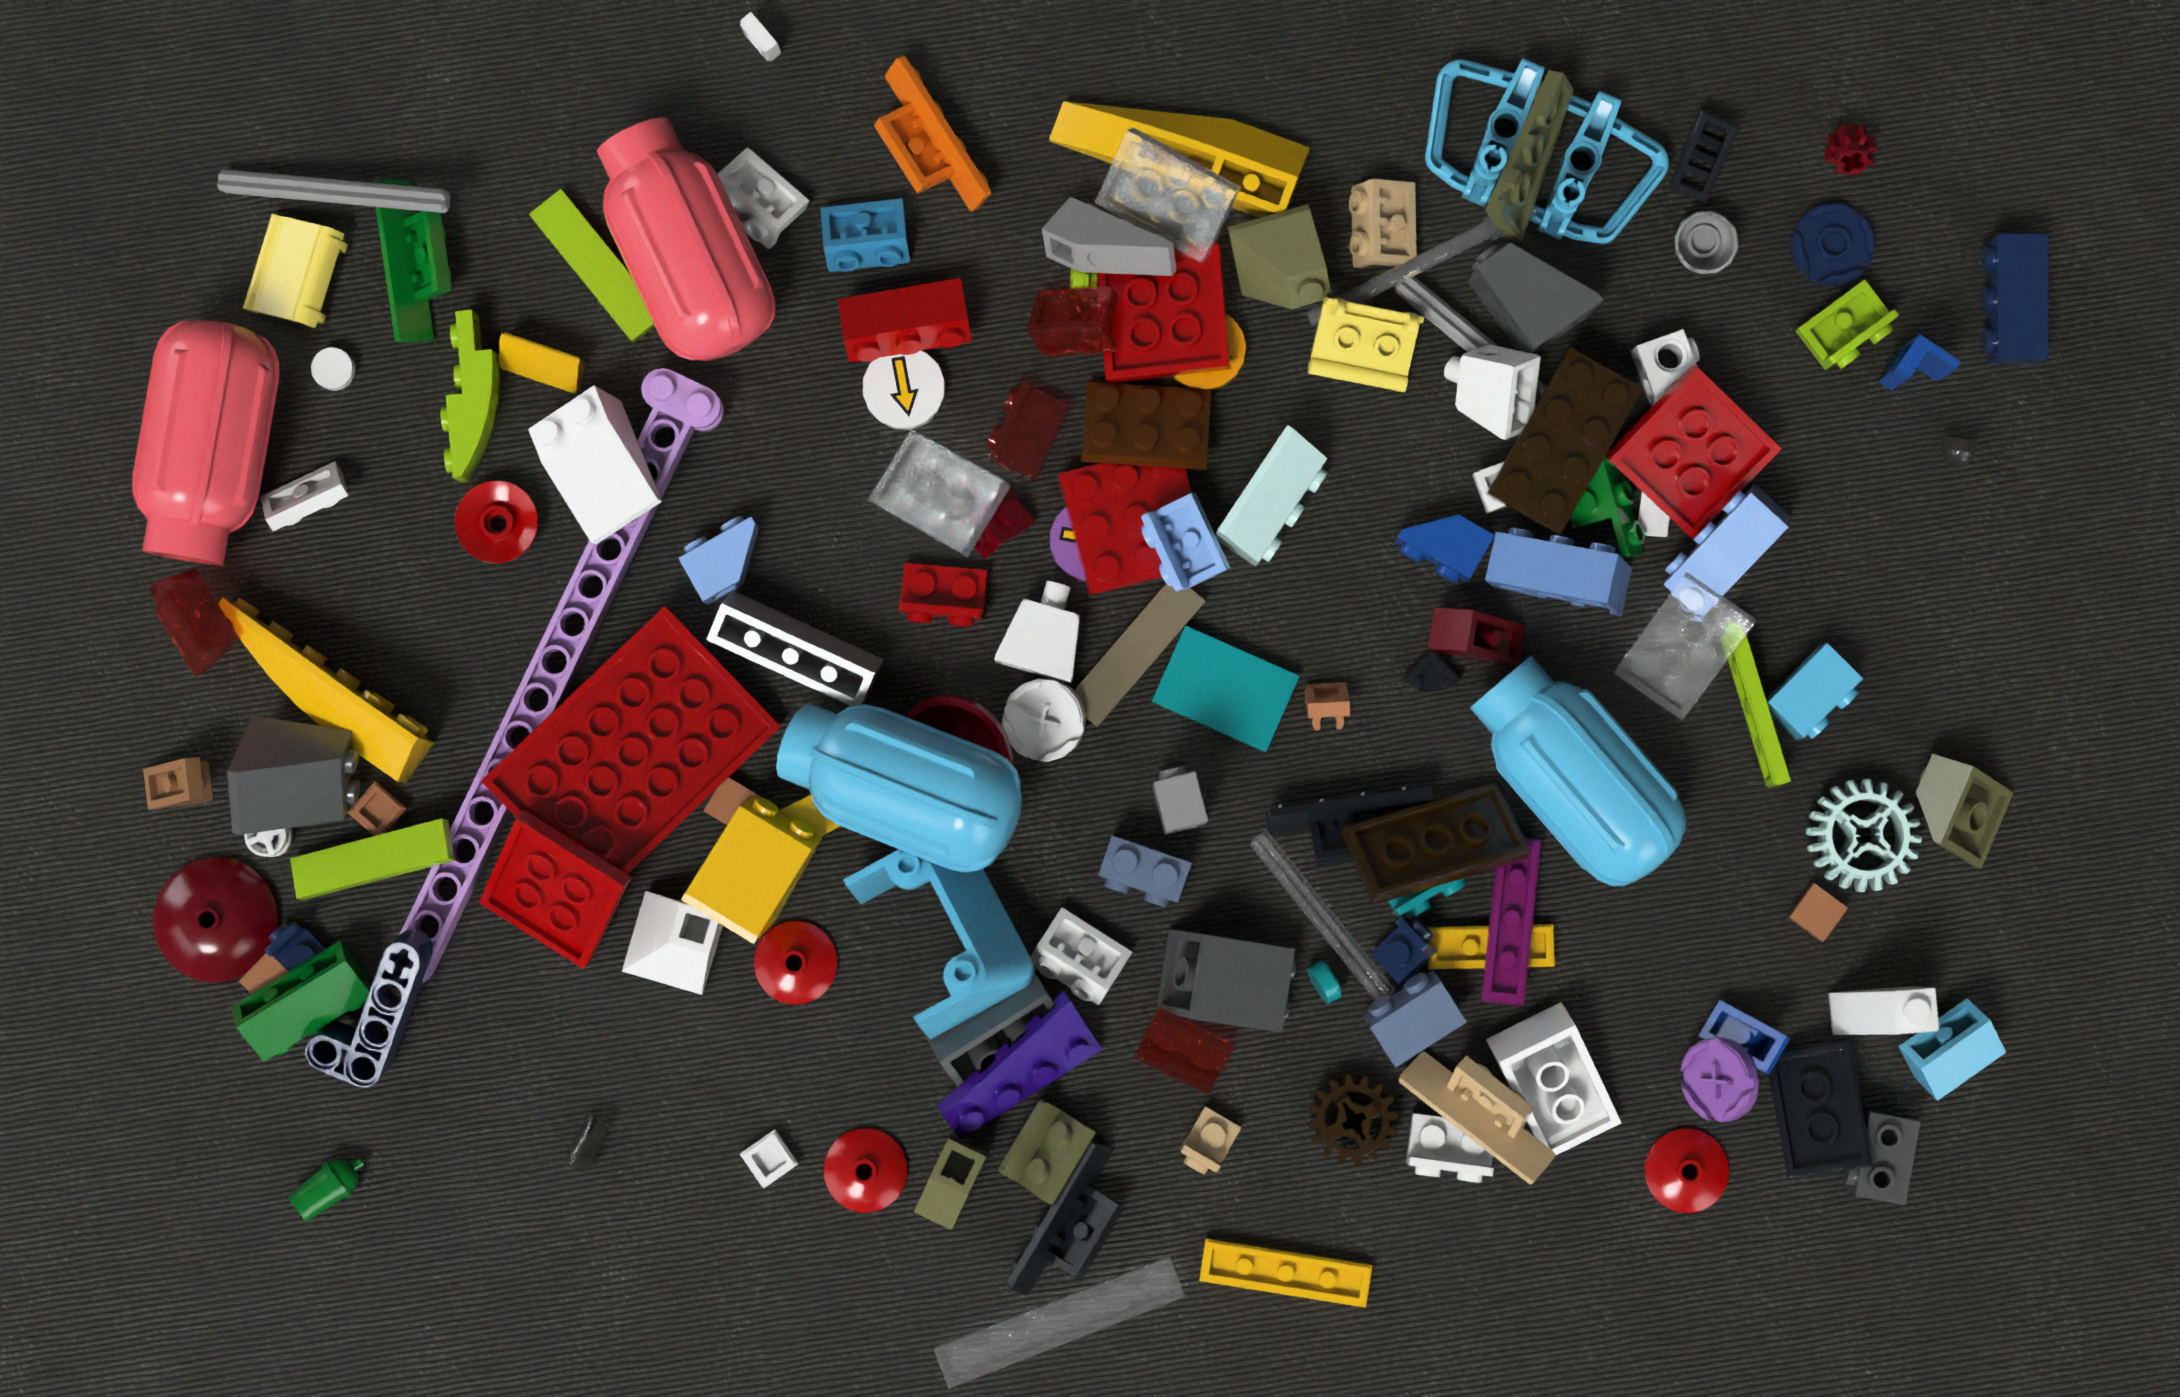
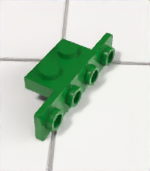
M378 178L372 182L412 186L410 180ZM376 207L395 341L409 343L430 342L434 339L429 300L452 291L451 270L448 266L445 246L446 235L442 225L441 213L428 211L416 213L415 210Z
M1616 440L1613 441L1608 452L1618 443ZM1604 457L1570 517L1573 529L1612 519L1622 557L1644 554L1642 544L1645 542V535L1641 524L1635 520L1631 504L1634 502L1632 488L1629 482L1624 480L1623 473L1606 457Z

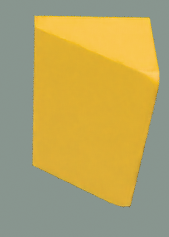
M506 332L504 334L501 333L499 341V366L503 370L570 393L578 391L586 369L585 363L579 357Z

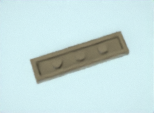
M1167 584L1163 586L1074 690L1082 701L1087 720L1097 728L1204 605L1206 601L1191 588L1176 592L1173 586L1169 587Z

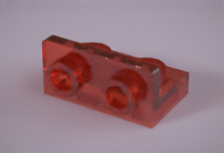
M1113 287L1038 290L1026 331L1043 355L1060 356L1061 354L1081 353L1094 355L1103 352H1115L1117 342L1109 329L1119 296Z
M1025 381L1022 382L1019 390L1012 387L1003 406V411L1008 412L1002 428L997 425L994 426L985 447L991 450L989 455L990 461L1036 481L1070 407L1069 404L1032 388L1031 384Z
M1159 1007L1137 1049L1135 1059L1204 1094H1209L1222 1068L1228 1061L1235 1044Z

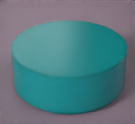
M1318 961L1307 968L1308 975L1316 991L1326 1004H1330L1341 997L1340 985L1324 961Z

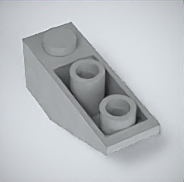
M1069 197L1042 228L1046 257L1078 272L1172 276L1177 271L1172 241H1169L1161 234L1151 233L1134 225L1127 219L1115 217L1100 210L1093 204H1086L1073 197Z

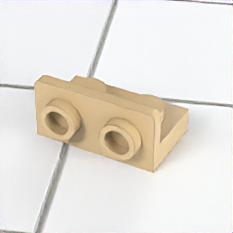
M1370 179L1354 185L1349 198V210L1352 214V236L1349 246L1350 252L1353 255V267L1364 268L1370 265L1411 267L1417 265L1415 183Z

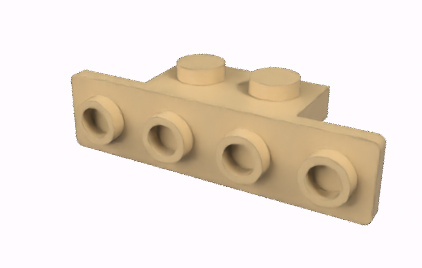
M1421 1052L1400 1075V1084L1527 1183L1533 1184L1555 1158L1556 1154L1554 1151L1524 1129L1534 1107L1528 1104L1519 1092L1506 1087L1493 1077L1492 1073L1485 1066L1475 1063L1468 1056L1463 1058L1452 1073L1429 1054Z

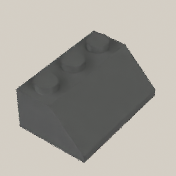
M1035 972L1033 980L1023 990L931 1040L925 1033L924 1035L938 1061L958 1087L977 1069L985 1071L995 1059L994 1054L1004 1044L1007 1043L1012 1046L1027 1033L1025 1025L1036 1015L1043 1018L1056 1005Z

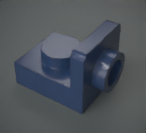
M1401 916L1395 922L1398 927L1371 955L1398 984L1403 985L1438 950L1430 942L1434 935L1419 919L1416 918L1411 922Z
M285 922L269 936L268 939L272 943L264 951L269 957H275L290 971L328 947L304 922H294L291 925Z

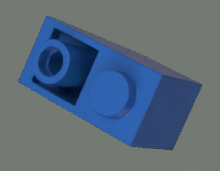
M1455 515L1402 529L1394 542L1401 545L1399 552L1418 563H1421L1423 558L1438 566L1435 572L1439 576L1457 584L1459 579L1466 583L1471 578L1495 535L1466 518Z

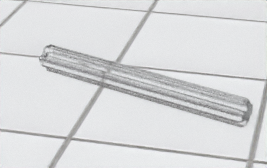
M1264 831L1255 837L1250 843L1252 849L1372 998L1377 1000L1382 996H1391L1395 991L1394 987L1270 833Z

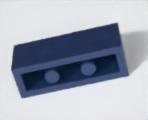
M1998 233L1988 241V245H1985L1982 250V269L1988 270V286L1983 288L1981 300L1982 310L1988 312V328H1984L1982 332V351L1988 353V364L2038 365L2048 359V234Z

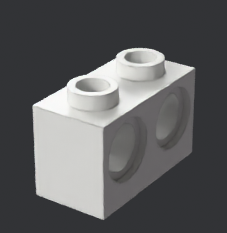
M1684 329L1637 345L1630 352L1651 408L1654 398H1661L1693 364L1697 366L1696 362L1700 361L1697 345L1692 337L1687 339ZM1662 349L1674 352L1678 360L1677 367L1669 369L1662 366L1658 360V352Z

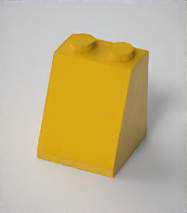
M750 795L739 805L681 900L754 944L778 918L822 838L814 833V829L808 823L799 819H790L778 812V807L770 800L763 797L755 798Z

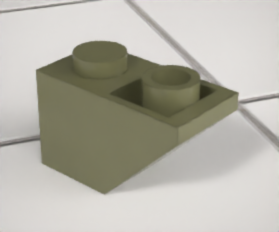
M950 1135L914 1212L952 1230L988 1153Z

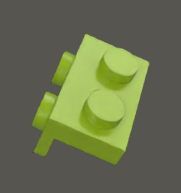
M1863 280L1799 327L1796 333L1824 370H1827L1835 363L1842 369L1861 355L1857 347L1867 339H1870L1875 345L1895 329L1890 323L1900 315L1895 309L1889 312L1867 281Z

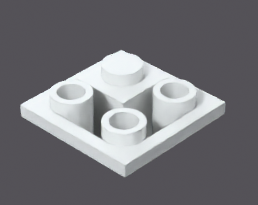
M645 891L622 972L703 995L723 925L683 901Z

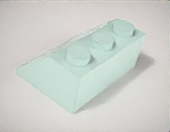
M1287 425L1218 528L1216 533L1218 542L1256 567L1262 558L1270 562L1283 542L1276 538L1285 524L1292 528L1305 509V506L1299 503L1308 489L1315 493L1327 476L1328 472L1322 469L1327 458L1296 430Z

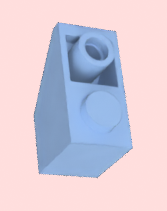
M738 516L720 527L723 533L709 541L704 536L684 547L686 554L678 558L705 604L709 605L744 585L759 532V527L752 517L744 520L742 516Z

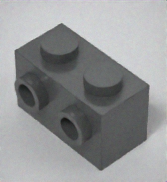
M1864 1110L1874 1166L1844 1171L1843 1183L1848 1185L1847 1193L1906 1206L1921 1122Z

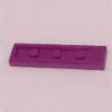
M1525 838L1531 851L1528 859L1495 868L1481 1001L1515 1006L1524 1005L1541 848L1540 839Z

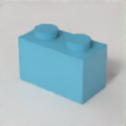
M1828 643L1818 646L1766 698L1770 714L1796 740L1804 738L1806 735L1813 739L1829 724L1830 721L1825 716L1836 705L1843 709L1859 694L1855 686L1863 678Z
M1968 998L1938 1018L1939 1031L1917 1033L1898 1046L1914 1078L1937 1101L2006 1053L1991 1020Z

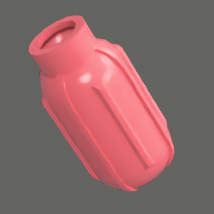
M655 118L637 123L602 143L597 153L610 179L603 196V212L607 226L657 333L667 348L679 357L688 360L712 361L735 353L757 340L760 335L769 329L775 317L774 295L721 179L712 166L699 155L683 150L668 118Z
M180 321L169 327L158 340L153 355L132 474V493L138 509L148 519L142 551L145 553L194 563L224 566L229 534L241 528L254 512L260 492L279 383V361L276 351L266 338L257 335L254 331L222 321Z

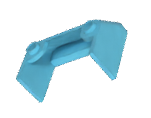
M899 849L843 879L847 888L860 904L871 900L894 886L912 890L930 881L966 951L952 958L944 969V983L951 996L914 1016L917 1025L930 1040L1023 990L1033 980L1035 973L1034 963L984 869L972 872L955 871Z

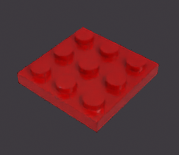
M1219 244L1174 249L1177 271L1172 276L1097 273L1105 377L1108 383L1231 369L1222 255Z
M1693 364L1605 457L1685 533L1694 539L1723 510V507L1738 491H1742L1782 448Z
M1100 463L1059 473L1058 480L1089 596L1162 578L1159 570V564L1162 562L1156 549L1150 548L1143 537L1141 527L1144 523L1141 515L1156 511L1192 493L1186 469Z
M523 810L515 819L479 903L577 966L585 969L591 962L631 877L531 813Z

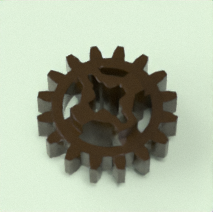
M1345 1074L1344 1084L1340 1086L1331 1078L1328 1080L1331 1091L1325 1093L1317 1089L1315 1093L1321 1099L1320 1104H1309L1308 1109L1317 1114L1316 1119L1307 1122V1127L1318 1129L1319 1131L1311 1139L1314 1144L1325 1142L1327 1145L1322 1154L1327 1158L1334 1151L1337 1152V1161L1341 1165L1345 1163L1348 1156H1352L1356 1166H1361L1362 1155L1367 1154L1372 1161H1376L1377 1154L1375 1149L1381 1147L1388 1151L1391 1147L1384 1140L1386 1135L1392 1136L1398 1133L1396 1129L1389 1126V1121L1399 1118V1113L1388 1111L1387 1106L1394 1101L1391 1095L1383 1098L1379 1096L1383 1089V1085L1379 1082L1371 1089L1368 1088V1077L1365 1075L1361 1076L1358 1084H1354L1351 1075ZM1346 1092H1361L1371 1097L1372 1100L1363 1104L1352 1102ZM1333 1100L1337 1107L1333 1121L1325 1126V1113ZM1344 1102L1356 1114L1363 1113L1364 1117L1359 1120V1129L1363 1135L1362 1137L1350 1126L1343 1128L1342 1123L1347 1119L1346 1110L1343 1106ZM1380 1114V1128L1372 1140L1369 1134L1372 1119ZM1342 1136L1350 1137L1356 1141L1359 1147H1343L1333 1140Z

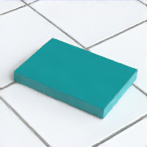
M1185 625L1152 699V703L1266 753L1300 676Z

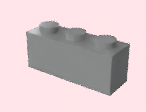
M1184 766L1159 772V781L1153 782L1152 788L1164 835L1205 825L1208 819L1196 772L1186 774Z

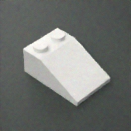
M595 385L528 429L541 463L591 543L598 544L662 502L622 402Z
M1562 1002L1486 1039L1509 1088L1519 1092L1526 1102L1534 1107L1527 1120L1533 1136L1554 1151L1556 1155L1621 1124L1578 1029Z

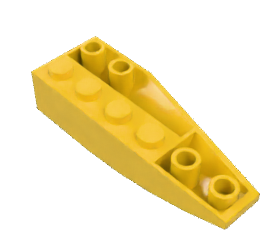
M1063 101L1049 138L1050 142L1258 218L1288 209L1310 147L1233 119Z
M225 598L220 600L217 605L241 642L267 675L303 712L320 726L351 730L352 747L358 749L360 756L396 781L407 783L435 743L425 736L429 731L425 725L409 715L406 717L399 713L397 716L391 711L395 707L393 703L376 692L372 693L367 689L364 692L359 690L358 686L361 684V681L342 668L339 669L337 674L324 665L327 658L309 645H306L303 650L290 642L294 636L290 631L274 621L267 626L256 618L260 611L245 600L238 598L235 603Z

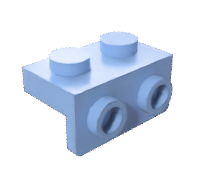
M1196 492L1190 493L1156 511L1141 515L1144 523L1141 527L1143 537L1150 548L1156 549L1162 562L1159 564L1162 578L1169 587L1173 586L1176 592L1187 590L1230 569Z

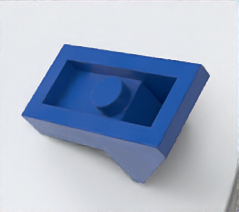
M1721 1000L1718 1001L1698 1035L1703 1040L1723 1037L1737 1042L1748 1052L1756 1066V1070L1767 1075L1772 1071L1790 1040L1783 1033Z

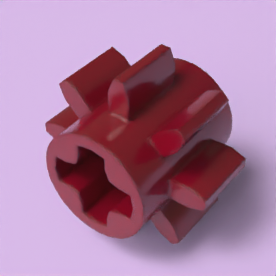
M1842 124L1834 134H1827L1828 147L1824 149L1826 164H1835L1836 174L1859 175L1868 165H1874L1873 152L1878 150L1875 135L1867 136L1865 125Z

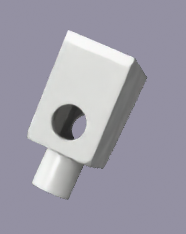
M1484 345L1464 353L1461 358L1457 356L1452 357L1445 366L1444 376L1447 380L1457 383L1455 405L1458 411L1503 440L1520 434L1534 410L1541 356L1494 345Z
M1047 581L1040 603L1023 599L998 648L994 659L995 662L1072 684L1080 615L1064 610L1071 588L1060 583Z

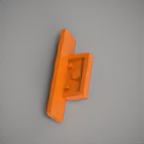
M904 55L897 58L886 72L885 78L903 107L878 118L874 127L917 194L950 179L969 210L973 212L979 209L991 194L985 175L976 168L966 152L964 142L951 129L944 118L941 106L932 99L923 85L918 70L911 66Z

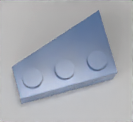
M1510 528L1509 534L1495 533L1485 581L1493 587L1544 599L1550 597L1571 601L1570 605L1584 607L1587 604L1608 608L1610 610L1609 614L1622 616L1632 567L1619 554H1615V547L1591 543L1590 549L1574 546L1575 540L1567 537L1550 535L1549 541L1534 539V533L1531 531Z

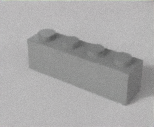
M732 591L721 603L706 639L850 706L863 705L884 662V659L735 591Z

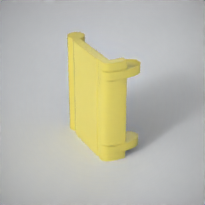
M272 214L243 309L253 313H261L302 323L312 328H316L317 323L324 324L326 315L321 313V308L339 252L346 253L348 247L346 243L342 242L344 233L327 226Z
M1324 297L1308 364V374L1405 392L1420 323L1423 324L1424 317L1416 313H1404L1349 302L1342 298Z

